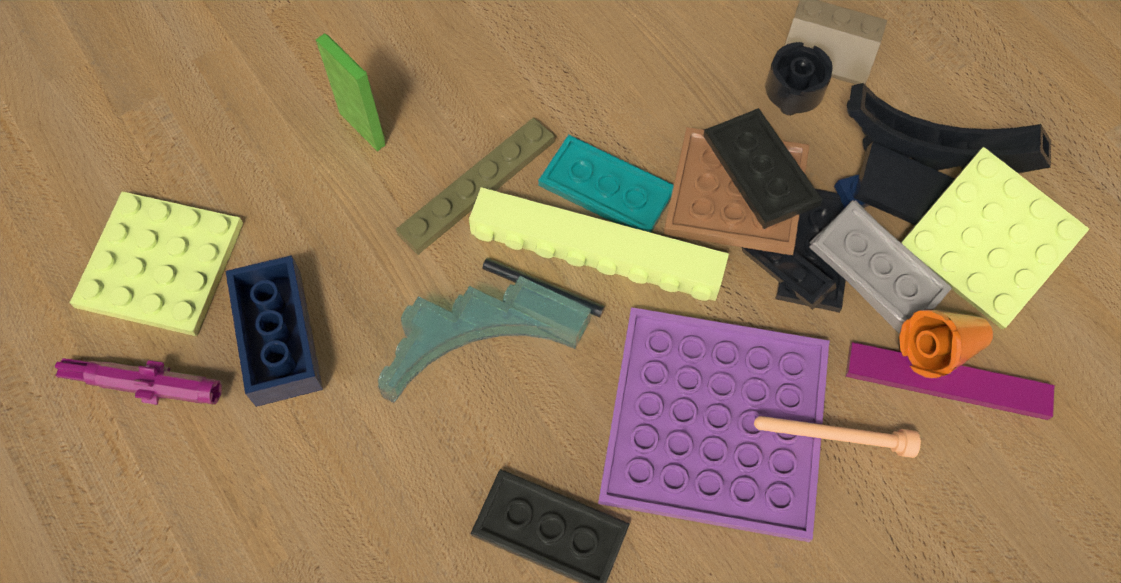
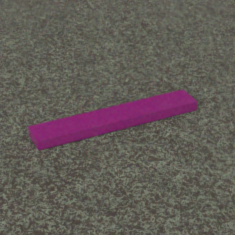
M853 342L849 346L845 377L1045 420L1053 417L1055 385L962 365L948 375L939 378H927L914 372L910 368L912 363L908 356L903 357L901 352Z

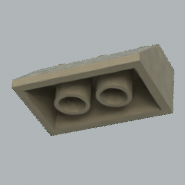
M800 0L785 45L802 42L804 43L803 46L812 49L814 46H817L831 59L833 65L832 78L855 85L860 83L866 85L881 44L887 20L819 0Z

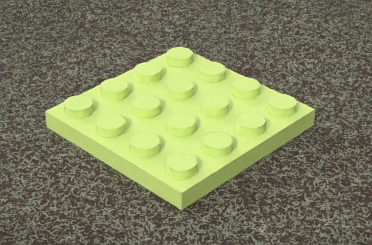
M983 147L901 243L949 284L954 292L999 328L1004 329L1082 239L1089 228Z
M122 191L70 304L77 309L197 336L243 222L240 217Z

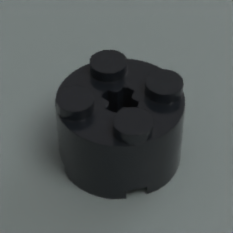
M794 42L781 47L775 54L766 79L765 88L771 102L780 108L783 114L791 116L796 113L811 111L823 100L831 80L833 65L829 56L821 48L814 46L812 49L803 46L804 43Z

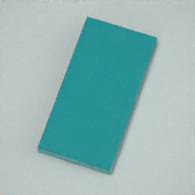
M569 134L538 180V186L613 223L652 233L668 206L674 187L673 184Z

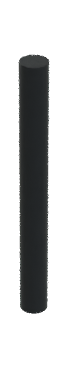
M488 257L483 263V270L601 318L605 306Z

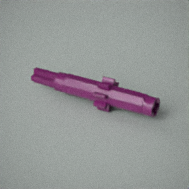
M62 358L61 362L57 361L55 364L57 369L55 376L58 378L82 381L88 385L132 392L135 393V398H141L143 403L158 405L159 398H169L215 405L222 393V384L219 380L170 372V367H164V362L148 360L146 367H137L105 361L85 362Z

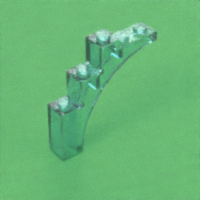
M522 276L519 277L515 286L509 285L502 301L469 286L464 296L460 294L455 300L452 312L418 296L413 305L406 307L401 317V325L405 336L408 338L404 337L399 342L394 361L390 366H385L380 373L378 388L383 398L395 403L407 385L432 362L448 352L474 341L499 336L542 338L576 349L590 323L591 309Z

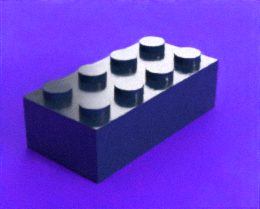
M292 255L225 271L244 390L247 397L258 407L323 390L301 272Z

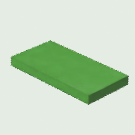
M324 33L315 40L339 113L376 151H379L385 146V139L367 72L328 34Z

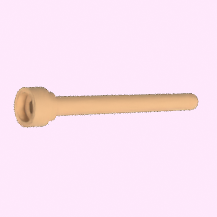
M758 416L754 420V426L758 430L891 448L892 452H896L901 457L915 458L919 453L921 444L920 435L916 430L900 429L892 434L765 416Z

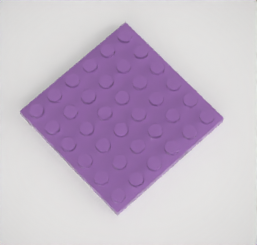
M631 307L598 504L799 541H812L821 438L758 430L754 426V420L758 416L815 424L823 423L829 340Z

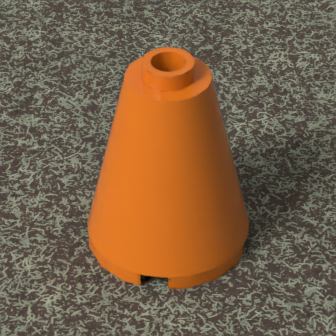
M925 309L913 313L914 315L903 323L899 336L900 350L903 357L908 356L912 363L910 368L923 377L939 378L948 375L988 347L993 339V331L989 322L979 316Z

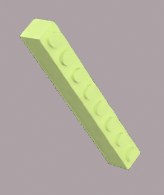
M482 187L469 217L471 234L482 241L489 242L494 240L505 243L506 246L515 250L527 249L534 251L544 258L556 257L566 260L573 266H589L596 268L599 272L606 275H622L635 283L643 284L647 282L655 284L665 291L684 292L702 301H716L729 256L725 252Z

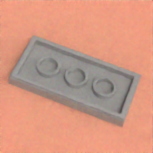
M853 200L809 247L899 328H902L903 323L914 315L913 313L925 309L934 310L952 289L949 284Z

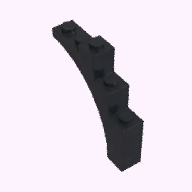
M864 83L851 86L850 100L847 101V111L852 119L854 118L866 135L863 138L865 152L867 147L874 142L937 171L959 166L963 170L978 151L984 147L1017 173L1051 168V139L1041 124L1001 129L961 128L937 124L913 117L892 107L877 97Z

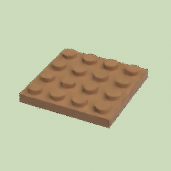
M686 127L664 235L793 255L799 215L763 229L703 137L704 130ZM782 141L805 174L810 145Z

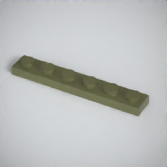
M533 117L397 227V235L419 255L472 211L481 187L493 191L499 189L555 142V136Z

